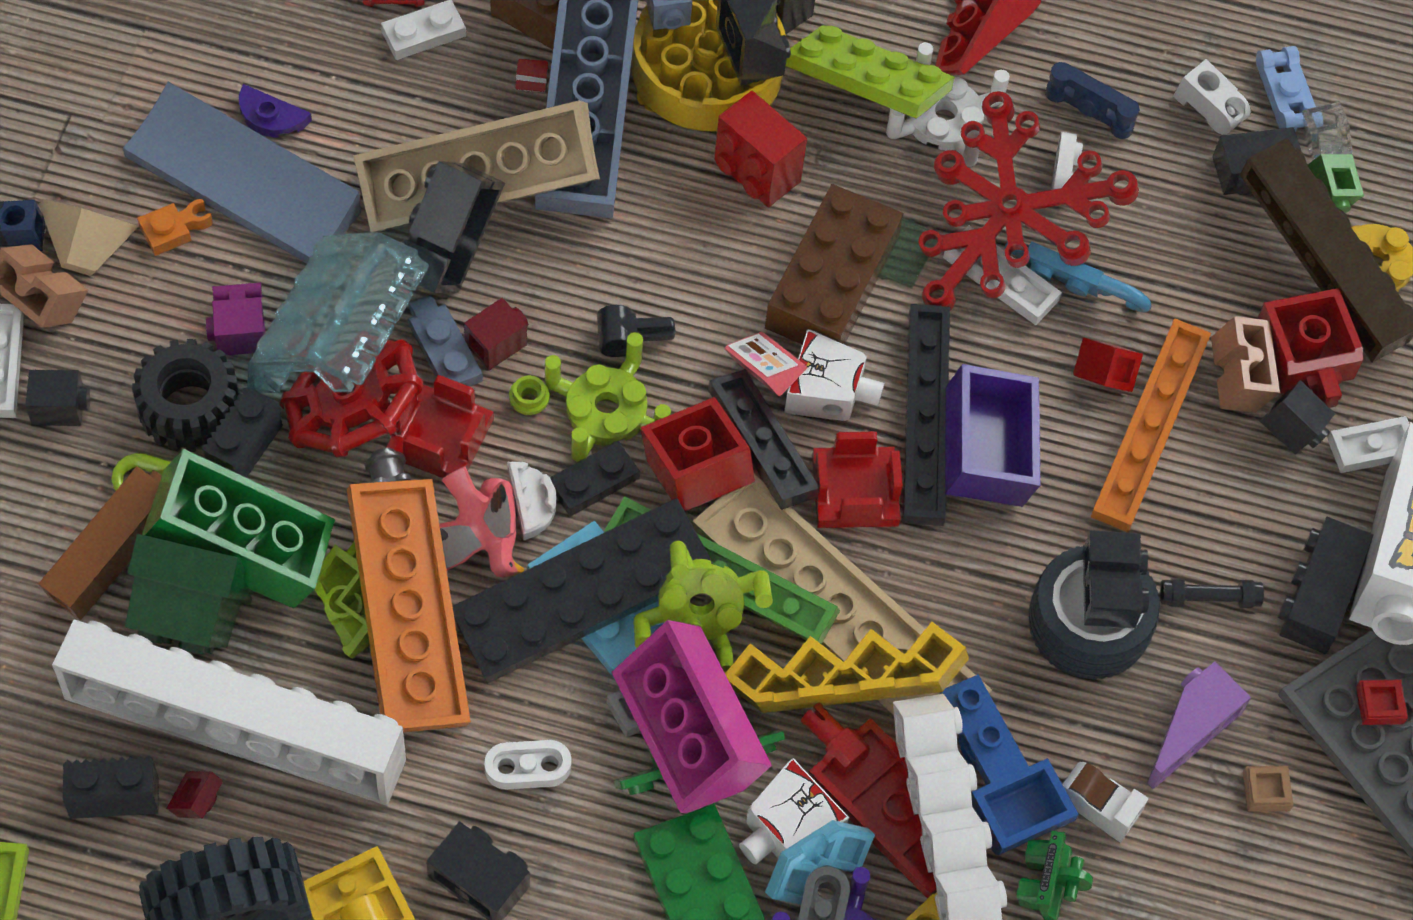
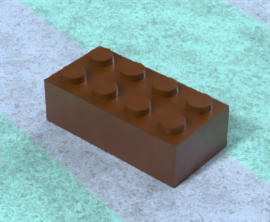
M831 184L768 303L765 329L802 345L807 330L815 331L845 345L899 239L904 213Z

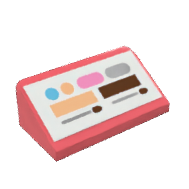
M763 332L756 333L724 347L737 364L746 369L747 372L779 397L807 369L804 363Z

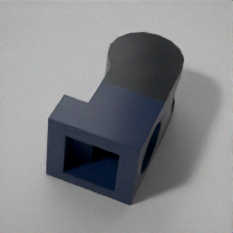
M1 201L0 247L32 244L38 250L43 251L45 220L36 201Z

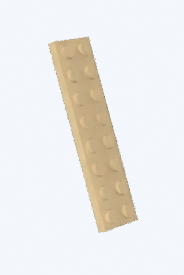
M755 474L754 483L721 496L692 521V526L697 534L838 606L840 613L822 645L843 662L870 629L874 630L903 654L909 650L925 630L924 627L793 508L788 507L781 510L765 483ZM964 665L946 688L971 678L975 674ZM984 683L987 691L991 695L992 689ZM940 692L879 699L878 701L894 715V701L937 695Z

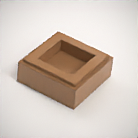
M1288 766L1245 767L1243 778L1248 812L1291 811L1294 805Z

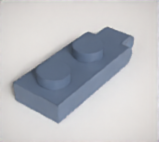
M432 295L408 303L413 316L408 318L409 327L435 376L441 375L467 386L483 382V373L445 304L437 306Z

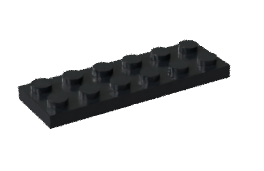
M678 498L453 605L454 619L486 683L488 684L659 601L660 588H662L666 581V576L671 571L669 548L674 541H682L686 545L692 560H711Z

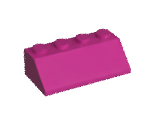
M667 620L612 671L680 813H688L743 792L772 766L701 626Z

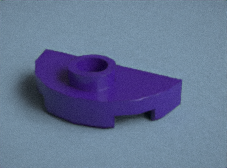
M245 84L242 85L239 93L240 113L245 119L246 125L260 135L278 138L279 134L290 133L294 130L300 132L312 121L310 112Z

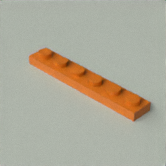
M1174 318L1094 506L1091 518L1129 533L1209 341L1211 332Z

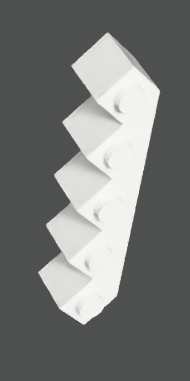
M944 694L894 701L896 743L900 758L905 757L908 768L906 784L914 815L919 814L922 824L920 841L928 873L933 872L936 882L937 894L935 895V902L939 919L1002 920L1001 908L1007 907V894L1004 883L1001 880L997 881L987 866L986 849L992 847L990 827L987 822L981 821L972 807L971 791L977 789L975 769L972 764L966 763L957 747V734L962 733L960 711L958 707L953 708Z

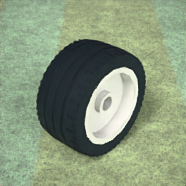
M1084 545L1076 546L1056 556L1040 575L1029 605L1030 634L1040 654L1042 653L1043 657L1051 665L1053 664L1055 668L1062 670V672L1068 673L1071 676H1077L1078 678L1082 677L1092 680L1110 678L1132 667L1149 646L1159 619V593L1152 576L1149 575L1147 570L1146 575H1140V579H1142V588L1149 589V608L1147 613L1141 614L1136 628L1084 625Z

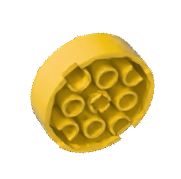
M692 0L691 24L676 29L664 28L653 30L646 5L640 13V19L635 28L632 51V76L641 98L655 113L667 121L684 128L698 131H717L718 116L751 90L769 105L774 102L780 90L783 75L740 85L716 28L718 0ZM777 15L780 36H786L782 22Z

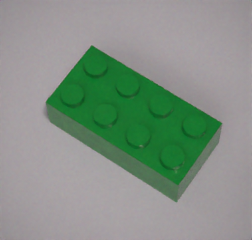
M182 449L163 471L142 535L238 557L241 559L246 571L244 580L249 589L294 609L316 588L335 519L188 450Z

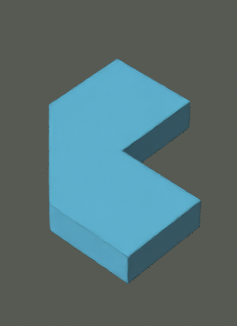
M835 820L830 821L780 853L765 893L772 899L801 905L806 880L812 871L820 867L830 866L839 870L853 872L857 867H862L875 834L866 827Z

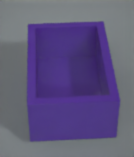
M962 364L946 386L945 494L1023 507L1041 486L1039 377Z

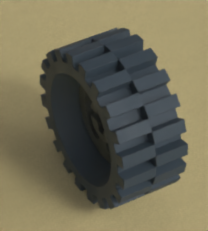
M252 837L248 842H242L241 838L229 839L226 845L217 846L216 842L204 845V850L196 853L189 850L180 854L181 859L178 861L167 860L160 864L161 871L152 870L146 875L147 881H141L139 885V896L145 920H310L312 916L295 848L293 849L289 842L281 843V839L273 837L264 842L263 837Z

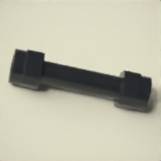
M1171 578L1170 580H1162L1160 584L1161 604L1169 605L1170 607H1183L1185 601L1238 602L1239 608L1261 607L1264 600L1263 583L1254 582V580H1240L1238 586L1185 584L1184 578Z

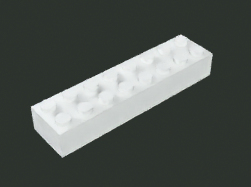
M74 619L52 664L64 699L386 806L389 804L406 762L403 726L398 725L394 719L386 715L375 714L372 717L357 712L355 707L343 701L329 703L317 699L313 693L299 687H293L289 690L275 685L271 679L260 674H252L249 677L234 672L232 667L223 662L210 661V663L194 659L189 652L176 647H171L169 650L154 646L150 640L143 636L130 634L127 637L113 632L107 625L97 621H89L87 624Z

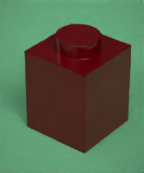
M501 298L464 322V340L469 349L484 366L491 370L527 346V327L529 324L519 308H512Z

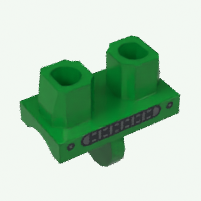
M1052 831L1050 840H1029L1026 848L1025 863L1027 867L1043 870L1042 879L1021 878L1016 897L1020 906L1040 911L1044 920H1058L1062 898L1069 902H1075L1078 891H1088L1092 888L1093 876L1082 870L1084 859L1077 856L1071 858L1072 848L1065 844V832Z

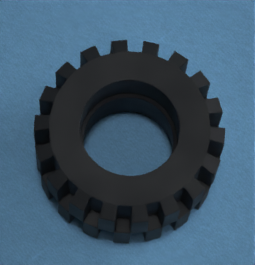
M187 339L186 344H179L178 340L169 341L170 347L164 349L159 345L153 349V357L146 355L141 360L142 368H136L134 373L135 383H132V392L143 430L148 436L153 435L155 443L162 447L167 442L169 450L178 452L180 447H186V450L196 452V446L207 444V439L212 438L211 432L216 431V426L221 425L220 420L225 419V413L230 412L229 407L234 406L235 400H239L238 394L240 393L237 377L232 362L227 361L226 354L220 349L214 352L212 344L204 342L199 346L196 339ZM193 386L208 391L202 399L192 404L178 405L167 401V398L173 392L184 387Z

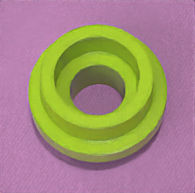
M531 375L519 378L513 383L509 391L511 406L518 413L524 415H535L542 412L547 407L550 399L547 385L538 377ZM531 394L534 395L536 399L525 400L523 399V397L525 395Z

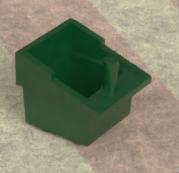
M137 534L127 573L134 576L125 628L138 630L137 635L147 638L152 643L172 644L173 639L179 640L178 648L199 654H213L214 648H227L240 605L251 606L252 596L244 580L246 571L241 559Z

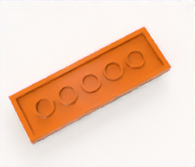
M432 479L350 484L347 488V496L380 714L394 719L398 725L403 726V733L466 727L471 720Z

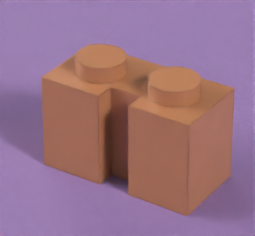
M32 244L1 248L0 294L41 328L72 323L88 289L67 272L53 273L52 266L54 262Z
M1234 316L1211 336L1214 364L1224 369V374L1217 379L1220 408L1256 413L1280 393L1270 321Z

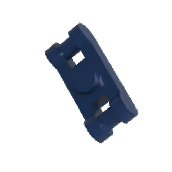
M1058 62L1052 66L1049 75L1050 81H1048L1045 95L1050 101L1055 103L1064 101L1077 108L1082 114L1093 117L1108 125L1111 133L1116 138L1126 139L1132 135L1135 126L1134 121H1136L1140 111L1136 101L1070 64Z

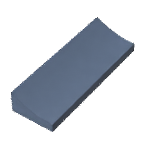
M169 81L144 122L123 147L126 158L194 198L203 199L206 205L316 268L361 214L359 191Z

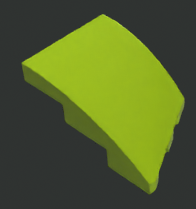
M354 542L346 552L336 544L333 546L323 560L315 588L317 595L324 604L325 613L343 645L344 653L352 659L370 645Z

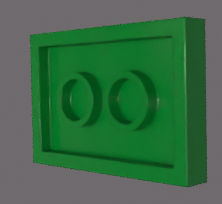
M715 803L634 833V843L667 920H765Z

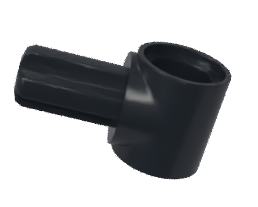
M624 305L605 306L597 312L599 350L601 354L607 357L626 356L627 337L633 332L641 334L643 342L673 340L675 338V321L672 317L636 318V313Z

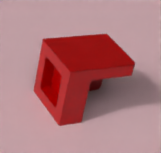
M1083 337L1073 375L1102 386L1133 392L1143 354L1114 344Z

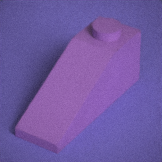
M1215 661L1204 671L1197 667L1181 683L1184 689L1174 709L1147 782L1152 789L1157 787L1242 715L1251 699Z

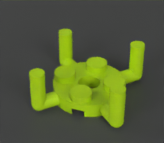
M633 332L628 335L626 358L619 369L600 364L593 365L574 382L561 377V359L558 356L549 355L546 357L545 384L548 389L567 397L566 410L573 428L571 434V457L574 461L579 462L587 458L594 444L606 446L622 439L627 441L641 431L640 427L671 415L670 407L660 404L655 408L654 419L647 416L646 388L643 383L634 377L642 362L643 337L641 334ZM602 400H611L617 404L618 408L614 412L603 413L596 408V404Z
M674 541L669 548L671 571L666 576V581L662 588H660L658 595L659 606L638 613L633 619L635 647L638 648L651 636L652 626L665 623L667 620L701 626L707 640L711 641L716 657L724 673H726L734 663L732 646L726 633L738 627L742 621L744 610L743 594L754 590L756 605L760 608L770 607L773 599L769 575L764 570H758L738 578L735 572L725 565L722 568L711 564V560H692L686 545L682 541ZM701 593L713 598L705 606H696L690 602L693 596Z

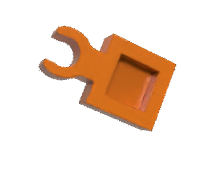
M203 199L192 201L184 210L179 212L175 204L172 203L137 218L138 225L155 256L190 242V230H203L213 224L211 213L201 217L195 216L197 213L206 210Z

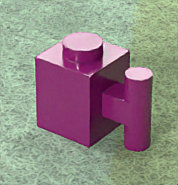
M261 282L212 286L213 317H206L208 341H215L217 350L220 349L226 356L267 352Z

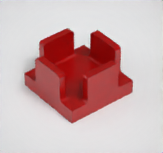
M437 375L434 380V388L423 385L422 392L414 396L395 426L397 431L392 434L385 448H392L396 452L404 454L405 464L440 478H444L464 466L468 471L494 420V411L478 406L475 403V390L472 387Z
M874 431L836 433L833 447L813 448V477L820 487L818 498H815L817 528L899 527L901 520L899 499L903 486L900 451H895L894 447H876L878 439L877 432Z

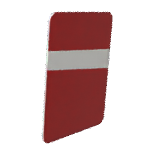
M519 59L515 89L544 92L546 89L548 62Z

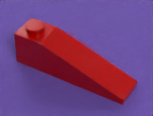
M954 0L957 4L956 10L948 15L946 22L951 29L949 35L941 41L935 66L940 68L942 72L952 76L965 74L1034 13L1041 0Z

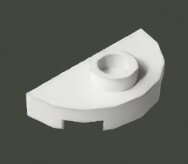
M507 462L523 540H527L539 535L551 524L556 513V489L547 474L543 475L539 470L528 467V463Z

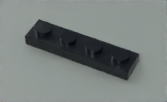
M743 369L709 380L708 391L712 398L715 397L750 447L752 463L779 508L783 510L818 498L820 487L747 370Z

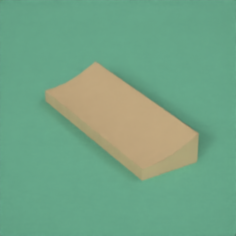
M580 100L353 155L371 233L409 225V217L412 210L418 203L422 202L427 189L424 187L426 176L433 166H437L439 161L464 163L505 182L497 204L600 179L591 134L588 103Z

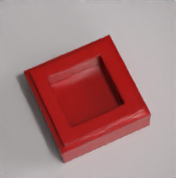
M1401 679L1359 680L1356 689L1362 725L1405 724L1408 715Z

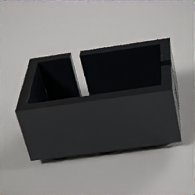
M439 161L437 166H433L426 176L424 187L427 189L422 202L418 203L409 217V225H411L409 232L411 235L409 239L402 240L397 246L393 256V261L396 264L392 273L433 293L459 292L505 182L464 163Z

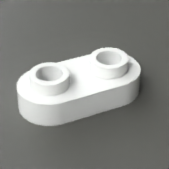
M1062 131L1060 133L1051 190L1062 188L1073 175V165L1078 166L1077 160L1082 153L1083 143L1076 142L1077 134Z
M555 740L500 743L493 746L486 754L484 761L485 775L487 780L499 789L553 787L560 785L568 778L571 772V754L564 744ZM546 762H553L557 765V768L554 771H546L542 768V765ZM506 764L514 768L513 772L509 774H503L498 769Z

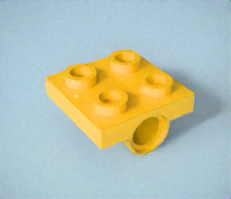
M378 846L303 881L312 920H415Z

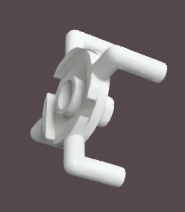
M924 42L919 45L916 62L924 65L931 64L933 46L930 43ZM997 70L994 74L991 91L980 96L967 85L964 79L955 77L952 91L917 119L907 115V120H904L905 114L890 108L886 129L887 136L890 139H898L913 134L917 140L925 145L927 142L939 145V150H956L963 156L967 167L974 166L978 161L980 150L978 148H970L964 144L961 137V128L969 121H977L983 124L982 102L984 98L996 91L1006 93L1010 77L1009 73L1006 70ZM996 102L991 105V108L998 106L1003 102ZM948 110L955 115V118L945 120L938 117L936 112ZM970 131L967 137L976 138L979 135V131Z

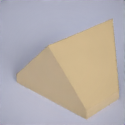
M45 199L39 203L61 268L89 276L93 275L139 227L80 207Z

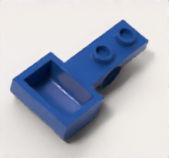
M979 674L945 688L943 692H940V694L946 696L953 708L958 707L962 719V733H958L961 752L966 762L972 764L974 769L979 771L986 786L972 791V807L981 821L987 822L990 827L992 836V847L990 849L995 855L999 856L1027 843L1029 840L1041 837L1077 819L1079 814L1049 759L1047 758L1028 766Z

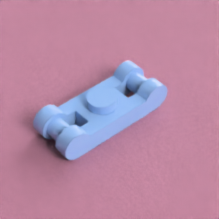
M1283 47L1280 52H1272L1270 49L1258 51L1256 54V65L1279 129L1294 127L1295 132L1297 128L1306 127L1307 130L1320 129L1322 127L1321 110L1318 106H1315L1300 66L1297 47ZM1283 66L1285 72L1277 73L1275 67Z

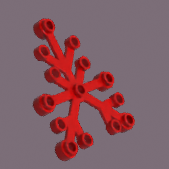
M1001 91L990 93L982 102V111L986 121L992 125L994 139L985 134L982 124L977 121L965 123L961 128V137L966 146L978 148L997 161L1000 188L968 168L963 156L957 151L947 150L936 157L934 169L942 183L954 185L960 182L988 200L965 205L959 200L949 201L943 208V215L947 224L952 227H960L968 221L990 219L982 228L943 235H940L935 230H927L920 235L919 246L922 253L928 257H935L943 251L965 248L940 280L931 281L924 287L922 292L924 304L950 307L951 311L956 302L953 290L980 257L982 258L984 273L980 280L982 291L989 298L1000 297L1004 293L1006 285L999 270L995 238L1005 226L1008 245L1004 253L1008 264L1014 268H1021L1030 260L1028 247L1024 243L1022 223L1057 245L1059 256L1065 264L1070 266L1083 264L1088 260L1091 253L1087 236L1075 230L1066 232L1034 210L1066 205L1086 218L1087 223L1091 227H1104L1110 220L1107 205L1102 201L1091 202L1089 200L1108 197L1112 203L1119 206L1131 204L1139 194L1138 182L1134 174L1126 170H1119L1112 173L1107 180L1088 183L1091 178L1100 174L1103 167L1100 155L1095 151L1089 150L1080 154L1077 160V170L1062 188L1027 194L1023 189L1016 187L1013 158L1029 138L1038 134L1040 130L1038 116L1032 111L1021 112L1015 120L1016 129L1009 135L1008 123L1015 114L1012 99L1008 94ZM996 102L1004 103L998 109L991 108V105ZM1031 120L1034 122L1031 128L1025 129L1021 127L1025 121ZM977 130L980 132L976 138L967 137L970 131ZM1088 160L1097 162L1093 168L1083 167V164ZM947 161H956L955 165L951 168L943 167V164ZM1125 180L1129 182L1125 188L1119 189L1115 187V184L1119 181ZM1007 201H1017L1013 208L1004 207ZM952 210H962V213L959 217H949V214ZM1101 210L1104 212V215L1099 219H1093L1090 217L1091 213ZM928 240H938L936 246L932 248L925 247V243ZM1077 240L1080 242L1079 246L1075 249H1068L1066 247L1070 241ZM1015 250L1024 251L1021 258L1013 259L1010 257ZM991 280L1000 282L999 286L995 289L986 288L987 283ZM936 290L944 291L943 296L938 299L932 298L931 294Z

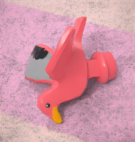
M465 466L444 477L442 482L457 500L460 513L455 521L439 523L446 569L449 570L463 564L475 553L485 550L489 555L491 571L497 577L505 578L524 572V568L517 564L512 557L516 538L514 492L510 482L500 478H490L482 483L481 489L478 491Z

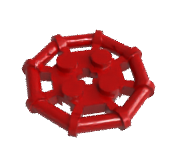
M362 331L356 332L352 339L316 355L313 352L307 357L308 363L290 390L284 392L280 399V406L285 410L290 429L289 441L296 448L310 447L333 453L335 457L339 458L346 457L350 450L384 434L391 436L397 431L395 426L414 396L422 392L423 381L418 377L412 359V346L403 339L391 341L369 336L367 332ZM370 352L379 354L377 357L371 356L372 360L366 359V355H369ZM397 365L400 374L389 376L388 370ZM319 376L321 380L315 388L313 383ZM354 387V391L347 395V390ZM390 394H396L390 403L388 397ZM310 406L311 412L303 417V408ZM373 419V422L349 432L350 428ZM321 426H327L331 429V435L316 431Z

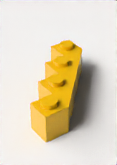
M931 621L905 654L874 630L870 629L844 662L810 636L783 669L750 643L727 670L725 675L736 693L760 712L769 713L811 708L817 703L828 706L943 692L969 660V656L964 645Z

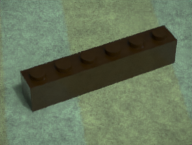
M1285 138L1249 157L1240 173L1241 178L1319 289L1326 291L1339 288L1362 344L1363 351L1371 363L1409 343L1413 338V308L1405 304L1396 291L1393 279L1381 270L1373 259V253L1368 244L1361 241L1353 231L1346 213L1338 209L1331 200L1326 185L1311 172L1303 153L1298 148H1294L1289 139Z

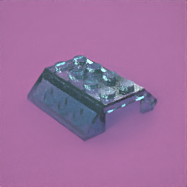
M380 232L323 236L315 244L313 254L305 268L295 278V285L285 302L278 307L276 317L268 331L258 341L257 349L248 363L247 387L259 393H279L291 372H315L333 392H351L355 386L353 383L362 385L376 362V358L368 353L373 355L381 353L394 330V325L390 322L397 323L413 296L409 290L415 291L429 267L428 263L421 260L418 256V250Z

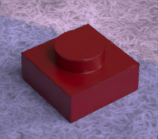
M187 771L166 809L178 818L203 819L205 814L214 806L217 799L216 794L223 780L211 771Z

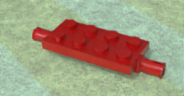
M817 703L813 706L815 711L813 712L809 709L802 717L801 723L826 746V755L809 770L808 774L845 812L854 825L866 827L875 834L872 843L928 899L932 894L937 893L936 882L933 872L928 873L920 841L922 824L919 814L914 815L906 784L908 768L905 757L900 758L897 743L871 718L857 729L844 728L821 703Z

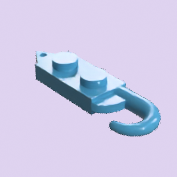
M1031 241L1030 245L1026 244L1030 253V260L1026 267L1030 268L1044 280L1050 281L1053 278L1065 283L1066 289L1083 297H1086L1087 294L1098 297V294L1116 296L1126 301L1125 305L1127 308L1137 312L1146 313L1151 309L1150 299L1133 286L1109 277L1104 272L1084 263L1078 266L1067 265L1061 260L1058 252ZM1015 250L1012 254L1021 258L1024 251Z

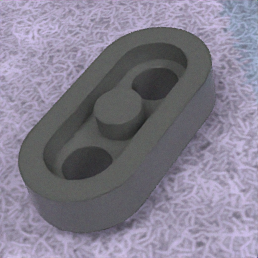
M824 866L810 873L806 880L798 920H844L850 884L842 871L834 867ZM822 888H828L833 892L834 896L830 899H824L819 895L818 891Z

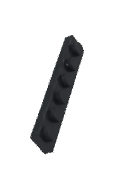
M911 304L909 309L903 523L944 526L946 518V386L949 383L950 307Z

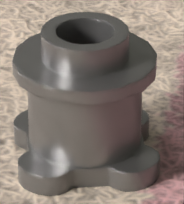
M382 448L374 451L364 464L366 471L371 474L372 481L370 483L411 480L410 475L404 473L403 466L406 462L404 454L396 452L392 448Z

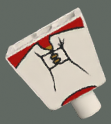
M807 330L798 360L806 365L807 369L789 387L784 413L846 421L850 419L855 400L879 406L885 383L863 377L867 358L864 353L815 331Z
M793 758L748 809L746 823L753 833L743 840L739 847L745 857L756 865L771 852L779 858L782 851L830 821L835 820L848 823L849 817Z

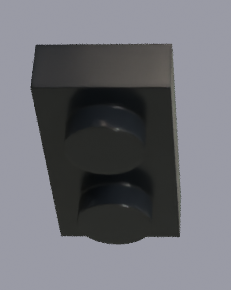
M616 441L551 476L550 479L556 489L557 499L571 517L639 480L640 470L620 442Z

